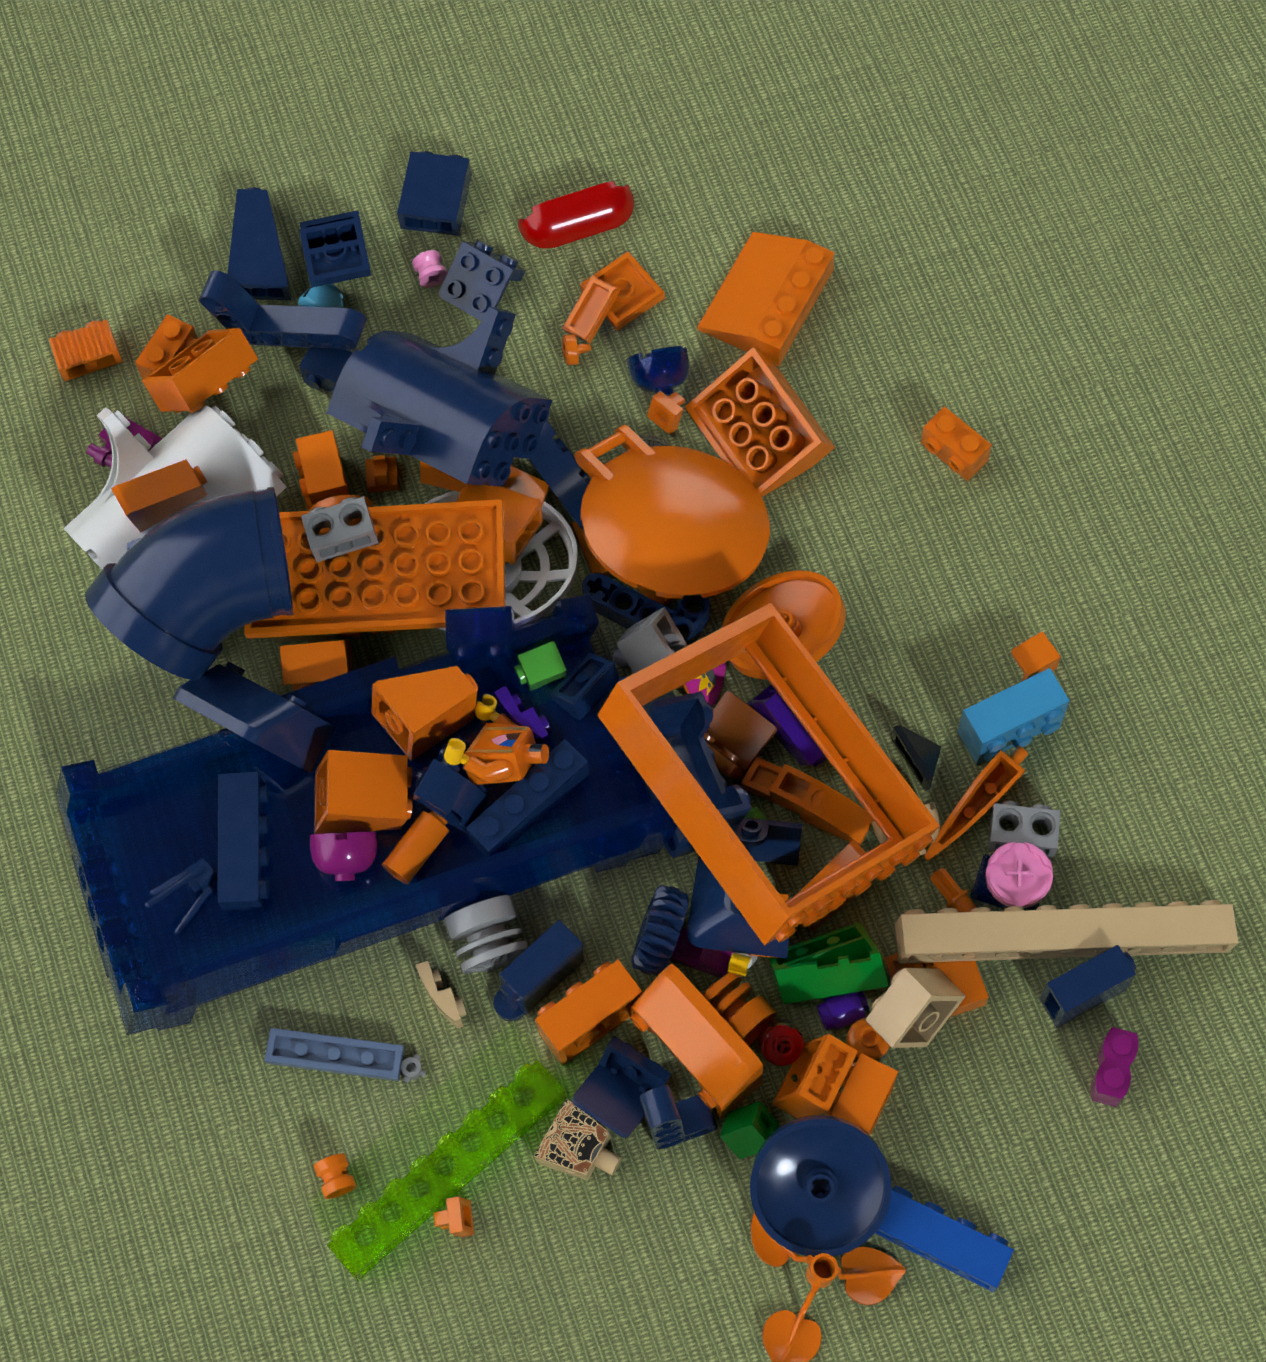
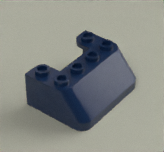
M702 691L654 701L647 714L731 829L735 831L751 810L750 797L747 791L737 784L727 788L724 777L719 774L715 764L714 752L708 747L704 738V734L713 720L711 705L706 702ZM633 765L670 856L676 858L694 852L693 846Z

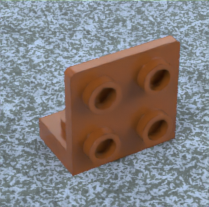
M727 691L713 709V720L704 734V738L708 747L714 752L717 768L728 777L740 781L751 767L755 758L759 756L776 733L777 727L734 693Z

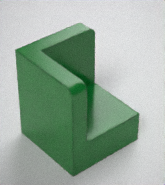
M757 1101L730 1111L726 1116L720 1137L739 1159H743L757 1154L768 1137L778 1129L779 1123L762 1102Z

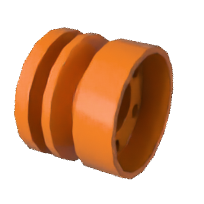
M729 972L720 980L711 984L702 995L744 1042L750 1046L758 1038L763 1025L773 1020L777 1012L761 995L746 1003L745 999L752 989L751 985L746 982L739 986L742 976Z

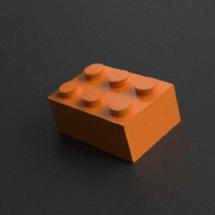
M240 328L209 330L143 379L142 382L161 412L174 411L179 413L189 411L193 413L206 405L205 400L211 395H218L229 387L227 383L233 378H240L246 375L251 370L249 366L256 362L258 357Z
M619 959L612 964L609 961L605 962L593 972V978L584 984L582 981L577 982L565 992L567 995L558 1003L551 1001L538 1011L537 1014L539 1016L535 1018L539 1035L562 1066L630 1018V1007L643 992Z

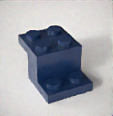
M358 210L299 222L301 228L299 232L311 288L371 276V267Z

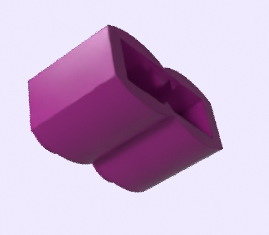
M1112 1027L1107 1033L1098 1051L1099 1068L1093 1076L1090 1086L1092 1101L1116 1107L1126 1095L1131 1083L1130 1065L1133 1063L1138 1052L1139 1042L1137 1033Z

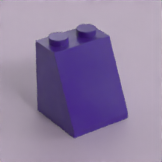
M772 684L747 703L777 727L774 737L800 765L811 766L813 764L816 767L827 759Z

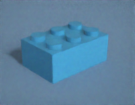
M1048 668L964 709L958 734L976 765L984 761L989 763L1000 750L1004 752L1012 747L1016 749L1018 746L1023 748L1032 742V737L1042 732L1044 735H1049L1061 727L1070 700L1052 670Z

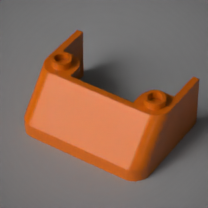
M671 963L630 1007V1019L642 1033L648 1030L660 1038L698 1081L701 1089L698 1096L709 1109L717 1108V1116L721 1120L762 1085L763 1064L760 1059L674 964Z

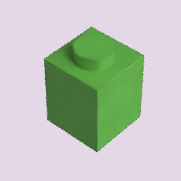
M554 641L517 655L519 665L514 667L521 685L527 683L530 691L566 677L567 670Z

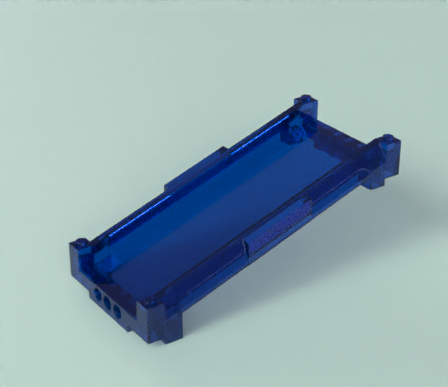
M589 594L559 600L549 616L402 668L398 667L394 656L281 695L285 699H287L289 694L307 703L304 708L305 710L336 727L311 773L248 741L227 728L98 771L94 760L61 766L56 797L73 851L72 860L107 978L110 977L126 1035L153 1028L161 1031L189 1024L199 1005L439 922L451 913L474 903L497 896H510L592 866L595 872L598 873L626 866L630 860L660 853L678 826L659 800L650 801L640 773L598 717L599 711L610 695L609 691L582 720L573 717L551 699L549 695L589 652L594 654L589 639L598 626L599 620ZM554 641L566 667V677L530 691L527 683L521 685L514 667L519 665L517 655ZM458 666L464 674L468 673L471 675L478 686L476 705L477 701L482 702L485 694L495 697L494 692L506 686L511 696L515 693L518 695L525 711L533 707L538 717L544 715L552 730L548 734L550 746H548L549 753L565 739L588 761L589 775L507 850L486 857L470 841L467 834L446 824L445 826L449 830L447 835L409 885L404 884L383 868L382 863L421 812H431L430 809L413 800V797L433 759L439 762L444 759V753L451 738L462 740L466 745V752L485 724L493 723L491 719L487 721L480 720L475 714L472 721L413 761H410L408 758V767H411L413 772L412 783L408 787V799H412L413 804L411 818L407 819L401 829L366 831L376 832L377 839L375 860L366 871L356 873L355 880L335 881V875L321 872L316 868L311 858L309 842L310 835H314L315 770L327 751L338 750L405 755L371 714L372 685L378 680ZM497 704L495 711L499 714L503 713ZM458 764L457 766L460 767L458 773L469 780L467 771L463 769L464 765ZM259 772L263 782H267L269 786V802L264 803V814H268L269 834H264V846H268L269 866H264V878H268L269 898L264 899V910L223 912L218 904L217 879L212 883L216 890L207 897L182 933L176 935V928L200 896L202 890L200 889L195 893L185 884L152 907L146 908L145 903L154 897L150 891L184 871L200 858H203L218 875V774ZM517 781L482 784V786L489 790L486 794L490 799L488 807Z

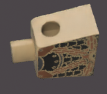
M565 1099L534 1155L535 1161L538 1164L584 1180L590 1178L595 1167L613 1176L622 1160L621 1156L606 1149L611 1140L610 1132L568 1099Z

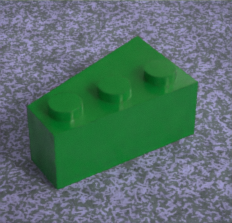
M861 922L789 946L787 958L766 957L775 989L783 1004L889 987L881 954Z

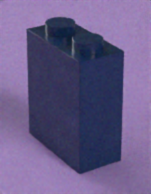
M429 151L410 152L397 211L400 229L459 236L472 176L469 158H464L460 155H437Z
M558 920L499 974L503 1001L513 1011L520 1008L524 1015L528 1014L584 962L583 943Z
M1116 945L1048 982L1039 1000L1056 1028L1126 991L1136 975L1134 971L1136 970V965L1127 951L1122 952L1119 945Z

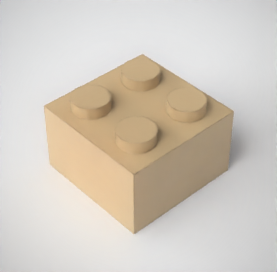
M904 968L893 976L891 980L892 985L886 993L874 1001L871 1007L872 1011L865 1020L892 1048L927 1047L966 996L940 969Z

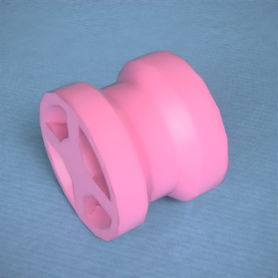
M429 250L422 252L412 261L414 271L419 273L418 280L422 287L431 288L444 282L448 272L446 267L441 265L442 257L438 251Z

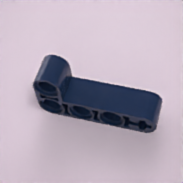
M592 573L586 576L582 582L583 601L586 607L627 629L665 607L678 630L688 634L684 640L687 645H690L697 641L710 617L709 598H702L701 594L684 595L675 610H672L600 573ZM626 602L632 605L628 610L617 608L620 603ZM692 605H699L703 610L693 613L688 608Z
M670 1086L657 1087L640 1095L645 1118L658 1150L697 1138L718 1128L712 1109H709L698 1095L675 1103Z

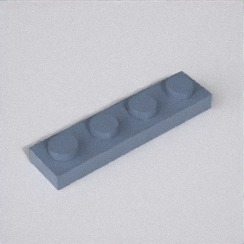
M270 1028L264 1061L266 1064L399 1082L405 1048L403 1045Z

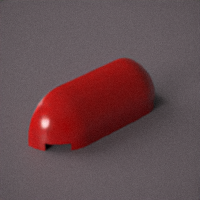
M614 181L601 183L533 206V213L526 219H519L518 228L523 238L533 246L539 248L559 247L624 224L630 218L634 209L633 194L627 184L623 187L616 186Z

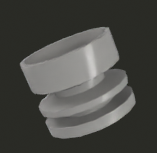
M509 895L497 896L474 903L444 918L450 940H467L468 944L456 951V957L466 958L473 956L461 963L462 974L487 972L513 962L514 959L528 948L526 941L511 943L524 934L521 928L507 930L505 928V925L517 917Z

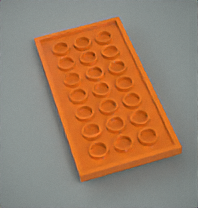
M503 499L368 507L379 543L320 562H316L311 552L301 515L308 514L311 510L279 512L294 615L274 616V618L247 624L244 626V635L247 639L506 624ZM355 518L348 525H357L362 519ZM323 528L317 535H325L331 528Z

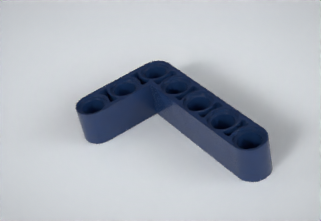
M216 270L210 272L199 298V302L226 329L240 328L250 345L351 350L357 347L367 318L362 313L351 308L259 305L233 277Z

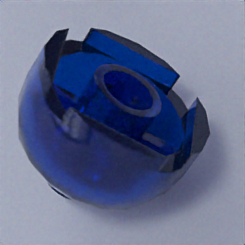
M683 346L651 350L652 353L644 355L645 358H643L642 353H638L626 359L631 379L635 385L645 392H655V394L659 391H662L667 396L674 393L673 388L683 384L690 370L687 347L683 348Z

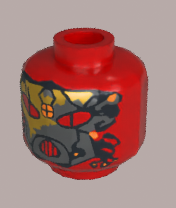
M777 1018L763 1025L759 1032L758 1045L767 1061L773 1065L786 1066L799 1059L803 1053L804 1039L793 1022L788 1019Z

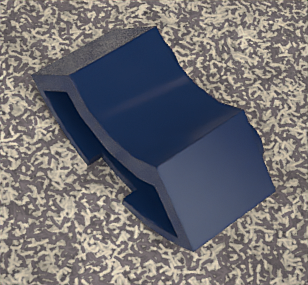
M433 759L414 793L413 800L445 819L448 825L468 835L466 827L480 816L490 804V799L486 795L489 790L482 785H474L458 773L460 770L459 766L450 765L445 759H442L441 762Z

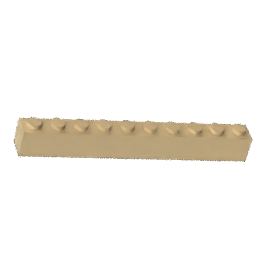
M1218 900L1204 901L1200 905H1188L1186 901H1176L1169 903L1168 906H1155L1153 902H1144L1135 905V907H1123L1120 903H1111L1102 906V908H1090L1087 904H1078L1071 906L1069 909H1057L1054 905H1045L1038 907L1036 910H1024L1021 906H1012L1005 908L1003 911H991L988 907H979L970 910V912H958L955 908H945L938 910L937 913L924 914V910L912 909L901 914L895 923L899 963L1096 957L1116 945H1119L1122 952L1127 951L1130 956L1228 953L1238 944L1233 904H1221Z

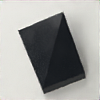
M898 724L893 727L891 739L923 790L927 791L932 785L941 746Z

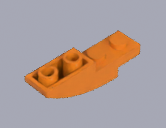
M756 757L741 782L742 789L800 814L802 821L848 842L855 840L860 846L872 826L871 822L874 821L864 808L843 794L787 764L779 767Z

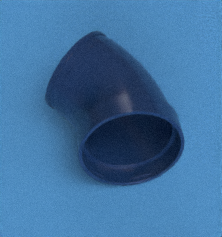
M267 487L265 490L254 491V489L204 501L171 516L150 530L128 549L117 563L107 564L87 589L85 600L93 614L115 637L141 657L171 674L190 680L202 678L222 652L221 642L237 629L256 621L274 618V616L294 615L284 539L274 487Z

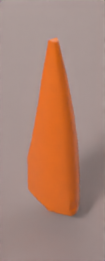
M1018 746L1010 756L1000 750L988 763L941 827L936 840L931 843L927 853L924 855L925 860L929 861L967 831L1025 773L1026 770L1020 764L1029 754L1024 748Z

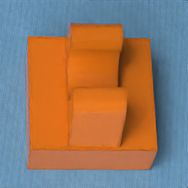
M659 391L652 397L647 417L670 435L678 429L683 413V408L680 405L685 402V399L677 392L667 396L662 391Z
M386 455L373 456V459H365L368 493L399 490L396 456L386 457Z
M459 1196L446 1199L447 1210L433 1213L435 1227L449 1229L450 1234L459 1237L475 1235L471 1200Z

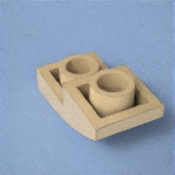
M429 961L416 964L422 983L440 1013L457 1029L464 1027L461 1016L467 1015L461 995L454 997L451 987L438 991L444 988L439 969L432 970Z

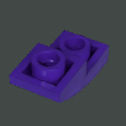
M506 686L494 692L499 708L507 717L519 726L531 728L536 744L550 746L548 734L552 730L544 715L538 717L533 707L525 711L518 695L515 693L511 696Z

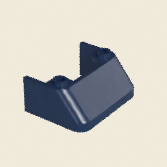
M229 661L226 666L218 664L207 670L202 678L189 680L177 688L172 697L176 701L309 773L312 772L336 728L334 725L305 710L306 702L289 694L287 699L245 678L243 676L245 670Z
M745 818L734 831L755 861L798 866L802 824ZM698 856L687 927L689 942L696 947L787 958L789 938L781 943L775 939L764 946L701 857Z

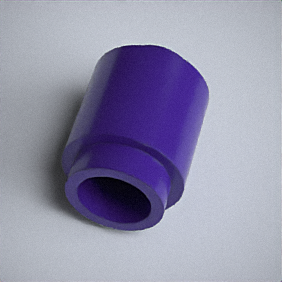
M862 991L830 996L823 999V1003L816 1006L825 1029L830 1030L834 1028L836 1031L854 1024L857 1020L866 1018L865 1011L869 1010L868 1002Z

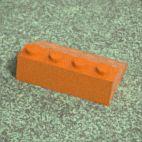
M752 232L699 323L697 330L745 352L755 347L767 353L776 366L779 367L834 270L835 252L804 239Z
M752 347L685 406V409L721 460L741 472L754 485L761 497L812 468L836 448L771 357L755 347Z

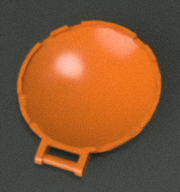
M625 424L615 429L613 435L588 449L582 448L575 452L574 457L577 464L592 478L586 487L580 510V520H582L585 541L600 564L622 582L636 589L639 585L657 591L656 596L683 599V595L701 594L702 598L723 593L739 585L761 563L770 536L768 511L754 485L727 462L708 453L685 447H649ZM620 444L627 450L605 464L597 459Z

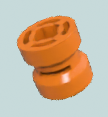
M345 1153L324 1158L313 1166L316 1176L324 1182L321 1190L325 1199L340 1197L357 1187L354 1177L347 1174L349 1162Z

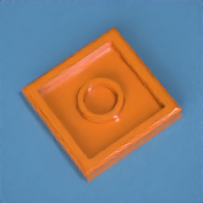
M629 251L592 275L618 288L620 291L605 317L616 331L665 299V292ZM588 278L580 284V289L582 290V292L585 289L590 278Z

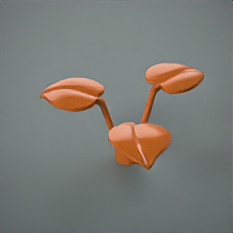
M755 1212L753 1214L751 1240L758 1257L773 1267L783 1266L790 1257L795 1262L807 1263L806 1278L812 1285L798 1316L789 1310H781L772 1314L765 1322L762 1340L772 1362H809L816 1355L821 1344V1329L816 1322L804 1319L818 1289L829 1286L836 1276L840 1280H846L845 1291L852 1300L862 1305H875L889 1296L906 1272L905 1267L892 1256L870 1247L860 1246L844 1253L841 1258L842 1269L838 1267L836 1259L826 1253L818 1254L815 1257L812 1255H797L772 1239L761 1226Z

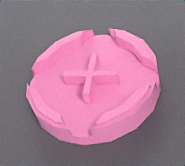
M1026 842L1024 844L1006 843L996 849L988 860L985 872L987 888L993 897L1005 906L1029 908L1041 902L1050 891L1053 881V869L1051 861L1044 851L1035 845Z

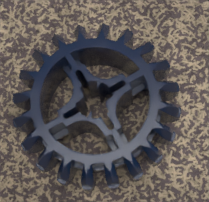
M660 885L656 888L634 946L631 959L633 968L647 975L658 976L667 967L687 913L686 910L689 902L687 893L672 886Z

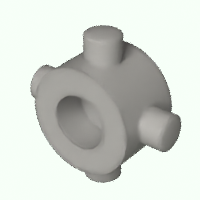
M415 1054L414 1057H409L402 1061L401 1071L404 1075V1082L409 1083L410 1080L425 1076L426 1071L423 1070L419 1061L421 1056Z

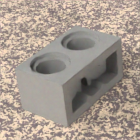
M364 496L360 498H346L340 504L327 508L317 507L308 514L301 515L309 546L316 562L379 543ZM355 518L362 519L357 525H348ZM331 528L327 534L317 535L321 529Z
M1014 801L994 803L990 815L987 851L995 852L996 849L1010 842L1023 844L1026 842L1044 851L1048 858H1054L1058 849L1060 811L1052 810L1051 806L1043 804L1023 807ZM1004 820L1011 821L1016 829L1005 831L1000 827L999 822ZM1042 824L1048 829L1049 833L1039 835L1033 830L1032 826Z

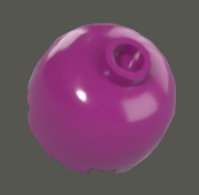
M376 832L310 835V853L316 868L323 873L335 875V881L355 880V874L366 871L375 860L377 853Z

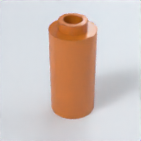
M422 811L382 863L383 868L402 883L409 885L449 832L445 826L447 821L436 815L433 811L430 813Z

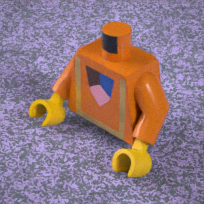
M485 694L482 702L477 701L475 714L478 719L484 721L491 719L493 723L485 724L466 752V745L462 740L451 738L444 753V759L448 764L458 765L461 763L464 765L463 769L467 771L469 781L474 785L520 781L525 777L533 764H546L549 759L548 746L546 744H536L531 728L519 726L504 713H497L495 711L497 700L490 694Z

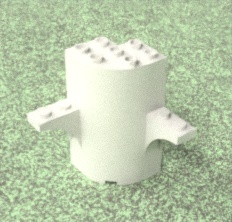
M205 405L200 410L189 414L149 452L148 450L151 448V445L139 433L133 436L127 429L130 422L118 410L112 413L105 407L96 416L104 425L111 443L112 466L110 475L99 496L73 519L64 530L101 569L109 563H117L127 552L128 542L142 538L168 518L140 533L125 515L111 488L187 459L192 468L199 466L207 480L203 487L208 495L177 513L219 496L253 489L258 491L265 490L267 487H274L277 497L287 487L280 480L284 476L283 473L264 456L260 457L264 453L252 439L249 440L243 433L241 434L236 428L233 429L232 427L235 425L233 420L215 405L212 408Z

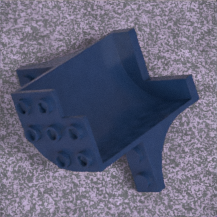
M488 307L477 329L460 343L442 348L417 335L400 331H382L367 339L368 345L362 351L356 349L343 367L326 413L364 432L365 437L361 447L370 452L410 455L466 484L502 487L510 475L513 458L530 459L537 450L539 437L544 423L549 417V409L553 400L495 373L502 361V353L507 338L512 332L516 314L505 309Z

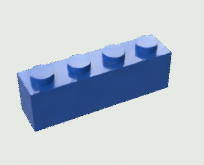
M894 1186L893 1190H891V1200L887 1214L874 1234L994 1293L1014 1252V1249L1008 1247L1009 1242L994 1233L986 1236L976 1231L977 1226L964 1218L958 1217L955 1221L943 1215L945 1210L940 1206L927 1201L923 1205L913 1200V1194L909 1191Z

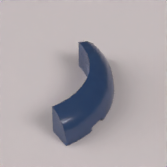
M546 421L539 437L538 448L529 460L579 527L583 529L582 520H580V510L583 495L591 479L577 464L575 457L560 437L555 440L552 438L557 433L550 423Z

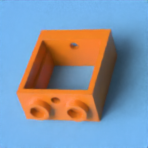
M829 1033L804 1043L803 1053L797 1061L791 1064L772 1104L796 1119L827 1113L858 1051ZM793 1074L798 1077L797 1082L792 1081L791 1077Z

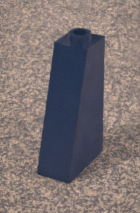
M256 187L237 189L227 274L233 277L254 300L291 301V289L268 192Z

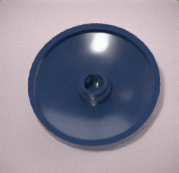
M825 1115L807 1116L783 1125L763 1143L751 1169V1201L761 1226L778 1244L790 1251L805 1256L812 1255L815 1257L821 1253L837 1256L856 1249L878 1230L887 1214L891 1200V1176L887 1161L880 1147L862 1128L838 1117Z

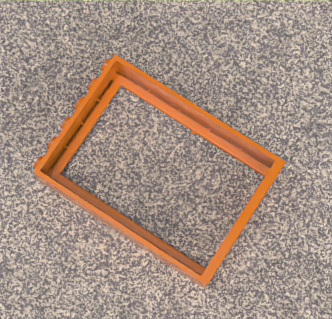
M772 603L617 682L598 713L600 720L764 946L775 939L779 943L783 942L796 932L795 927L802 923L804 927L809 926L821 917L820 912L828 908L831 912L841 906L847 900L845 896L853 893L856 897L872 885L870 881L875 878L883 881L896 871L895 866L902 863L905 867L915 861L920 856L919 851L933 842L931 835L940 826ZM746 651L888 839L787 901H784L642 707Z

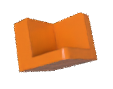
M1043 631L1011 651L1012 657L1024 672L1022 681L1048 668L1052 671L1057 669L1061 658Z

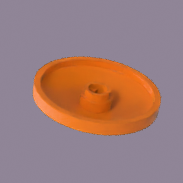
M788 571L761 580L746 590L727 612L722 628L772 603L817 662L829 652L840 637L845 624L846 609L838 589L825 576L811 571ZM747 651L729 660L740 673L756 679H767Z

